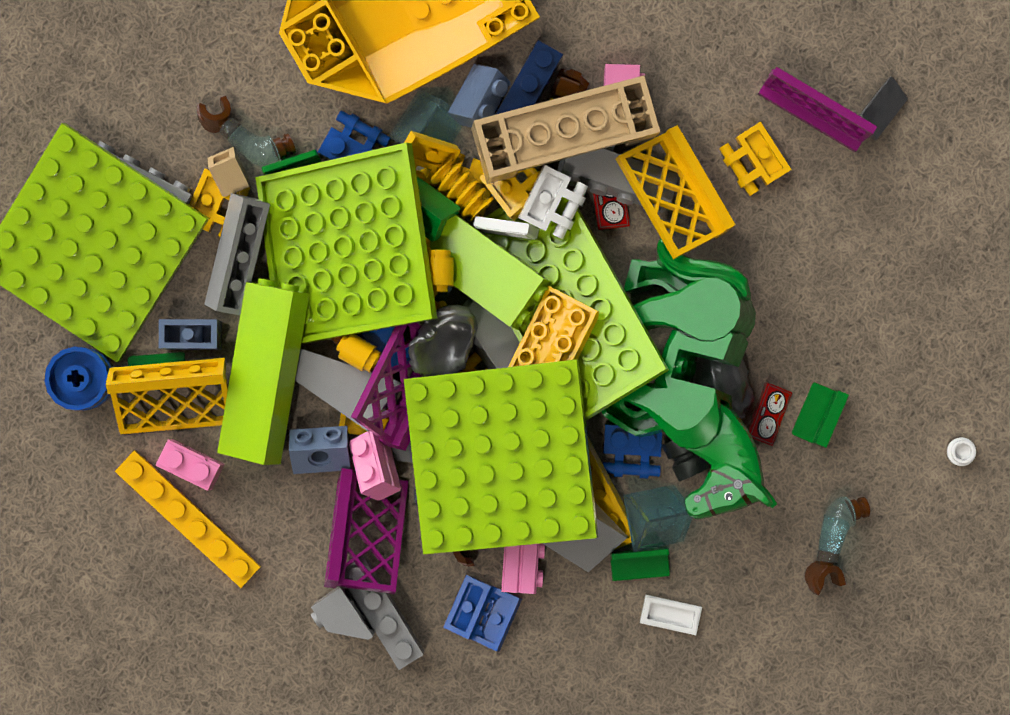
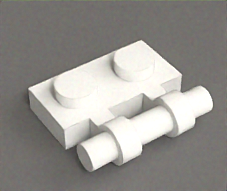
M543 165L518 218L544 231L547 230L550 221L557 224L552 235L563 239L567 230H571L574 224L572 219L579 205L582 206L586 199L583 196L588 186L577 182L574 191H570L566 188L571 177ZM563 197L569 201L561 216L555 213Z

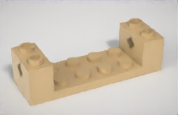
M644 75L474 120L471 128L487 184L513 178L517 172L619 144L625 143V147L647 142L660 133Z

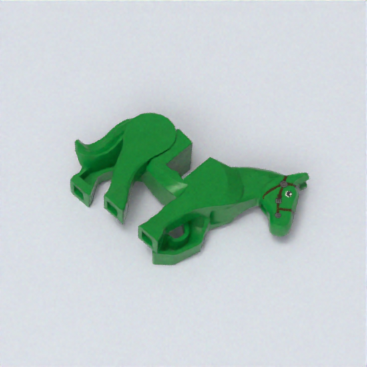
M660 239L657 244L656 261L631 260L624 290L629 294L635 295L656 287H663L670 292L633 305L646 330L655 328L672 329L662 354V358L669 371L657 377L654 383H647L601 412L607 419L634 436L646 437L665 432L679 447L695 453L711 464V469L701 487L685 497V508L689 516L695 519H706L744 509L758 501L767 507L774 508L777 502L764 486L761 460L756 445L740 417L732 410V396L714 388L689 382V379H692L696 372L695 357L736 367L740 366L748 346L747 338L755 326L756 311L751 301L748 279L731 265L721 262L695 259L684 254L673 260L662 239ZM631 403L641 408L642 410L638 412L634 411L631 408Z

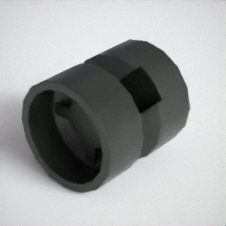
M672 439L661 445L667 458L674 461L672 469L678 481L690 478L711 467V464L685 448L679 447Z

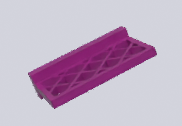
M778 67L772 69L757 94L853 152H856L861 143L873 135L877 128L876 125Z
M418 323L396 326L351 415V418L379 437V441L385 446L406 451L410 443L404 379H408L407 368L411 367L409 363L410 360L406 361L405 348L409 347V343L418 336V331L421 328V325ZM409 326L411 339L404 342L403 333L406 327ZM397 352L399 365L391 367V357L393 353ZM414 371L410 375V378L421 377L419 373ZM400 372L401 384L394 387L392 374ZM382 378H385L386 390L379 393L378 384ZM402 391V394L396 404L395 393ZM387 397L388 410L381 412L380 400ZM372 403L373 416L366 419L363 417L367 406ZM389 417V421L383 431L382 419Z
M341 468L337 481L324 587L335 589L336 586L395 594L408 481L399 480L401 486L400 498L392 504L387 498L382 499L381 501L387 508L375 516L366 505L373 498L369 496L362 500L355 491L356 482H358L356 473H353L352 469ZM355 498L358 504L353 507ZM399 504L397 512L394 507H396ZM362 507L371 520L359 528L352 519V513ZM390 511L397 520V525L388 532L378 519ZM372 523L383 534L374 543H371L363 533V530ZM351 526H352V528H353L355 531L350 534V529H351ZM394 532H396L395 540L391 536ZM358 534L367 545V548L355 555L348 545L349 540ZM385 539L394 547L393 554L386 559L375 548ZM371 550L380 564L368 571L359 558ZM347 553H348V555H349L352 559L349 560V561L346 563V561H347ZM391 560H392V568H391L390 565L388 564V562L391 561ZM354 562L364 574L357 581L344 579L345 569ZM381 567H384L391 576L390 585L378 584L372 574Z

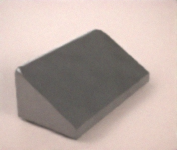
M891 76L859 115L877 126L873 135L870 136L875 141L908 100L896 80Z

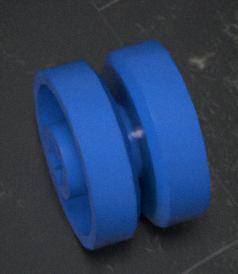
M82 347L63 349L52 357L46 367L44 381L47 393L55 403L65 409L87 411L98 408L111 396V394L107 393L106 380L109 368L114 367L104 354L95 349ZM80 375H84V382L79 383L78 378Z

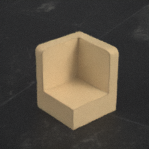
M234 147L208 157V169L223 197L249 187L248 175Z

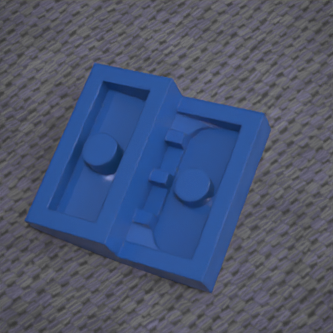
M466 575L443 628L500 652L522 598L508 592H501V589Z

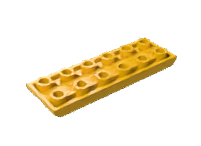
M548 286L549 289L545 291L508 367L578 359L598 320L599 311Z

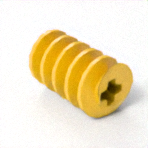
M451 159L431 177L430 183L435 185L441 182L438 191L440 193L449 191L446 197L451 201L457 199L455 204L460 206L461 209L464 208L461 217L466 219L472 216L471 222L475 219V216H479L492 203L494 198L491 196L483 199L482 197L486 189L482 188L476 191L475 187L478 180L475 179L468 182L467 179L471 172L466 171L461 174L459 171L463 163L460 162L452 165L453 159Z

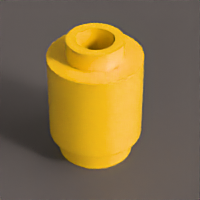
M427 250L433 292H448V287L454 286V258L451 257V250Z
M351 334L349 337L343 336L336 348L340 352L338 355L339 359L362 372L366 370L370 373L381 356V352L376 350L377 346L356 334Z

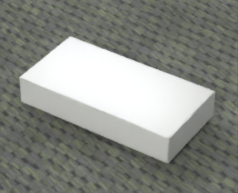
M475 216L474 227L484 233L535 240L539 231L538 228L528 223Z
M645 595L640 623L696 635L702 607Z

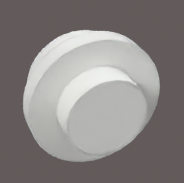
M959 437L953 439L948 444L947 457L953 464L966 466L975 459L976 447L971 440Z

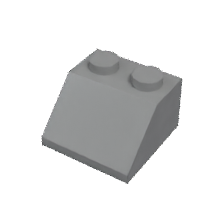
M338 586L316 601L311 607L314 611L311 613L314 622L320 629L324 627L327 632L367 640L375 634L374 629L347 587Z

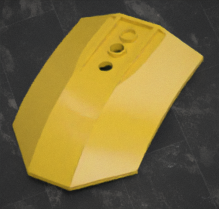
M287 0L279 34L307 83L388 104L468 62L541 17L531 0Z

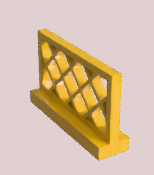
M678 125L668 129L664 134L616 157L615 160L673 260L714 238L716 239L724 235L736 225ZM661 144L666 153L664 161L651 156L654 146ZM635 157L643 160L642 171L638 172L631 169L627 159ZM649 163L663 167L660 179L646 174ZM668 170L677 172L680 177L679 186L665 181ZM644 181L658 185L656 198L645 193L643 189ZM663 188L677 192L675 204L661 200ZM682 194L693 199L695 203L693 211L680 206ZM659 206L673 211L670 223L660 219L657 214ZM678 213L692 217L689 229L675 225ZM697 219L706 222L711 233L703 235L695 232ZM674 231L687 236L686 245L680 249L677 248L672 239Z
M225 358L109 368L106 389L107 393L111 394L120 434L222 425L223 416H215L209 411L215 404L225 409L228 392ZM221 384V390L216 396L204 389L207 385ZM188 387L193 392L186 398L176 392L177 388ZM150 390H160L165 394L158 401L146 393ZM130 392L136 397L128 403L121 399L118 393ZM198 394L210 401L205 408L192 402ZM169 397L181 403L176 411L164 405ZM141 399L153 406L147 414L135 407ZM188 407L198 413L195 418L187 419L181 413ZM157 410H160L170 417L166 421H158L152 416ZM130 412L141 420L138 423L125 424L124 417Z

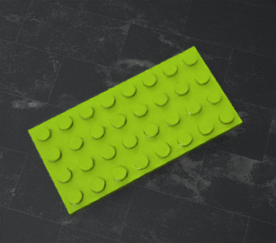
M562 197L555 213L562 216L569 200ZM502 207L485 217L513 221ZM579 208L572 219L574 224L571 230H567L563 239L552 235L557 226L552 221H550L546 231L538 228V236L535 240L484 233L551 281L549 286L599 311L598 320L578 358L585 421L669 371ZM517 218V219L514 221V222L528 223V222H525V221H523V220H521V219H519V218ZM538 302L532 308V316L527 324L523 327L520 326L518 329L512 328L519 343L539 305Z

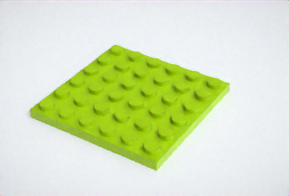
M61 123L0 224V286L118 363L134 341L210 218L66 123Z
M406 142L255 177L258 199L270 204L263 231L269 278L276 281V287H281L282 283L298 285L300 292L310 293L301 344L437 319L412 143Z
M579 359L404 379L423 555L598 538Z

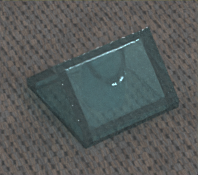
M419 89L389 137L398 144H402L405 142L410 131H414L453 143L463 126L448 114L450 105L442 99Z
M674 485L623 495L633 552L684 541L693 517L689 516L686 512L685 499Z

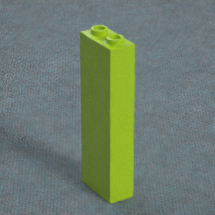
M458 214L446 221L440 239L435 242L430 241L429 247L431 250H451V257L454 258V286L509 327L518 329L520 326H525L532 316V308L537 302L540 303L545 291L549 289L548 286L551 281L483 232L476 229Z
M258 278V283L246 282L217 453L262 465L281 464L310 293L300 292L298 285L282 283L281 287H276V281Z

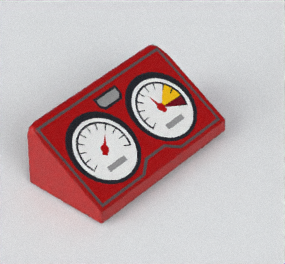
M593 193L599 230L630 227L627 204L618 202L616 200L617 197L609 194L601 196Z
M768 382L764 384L748 428L754 440L773 446L792 392Z

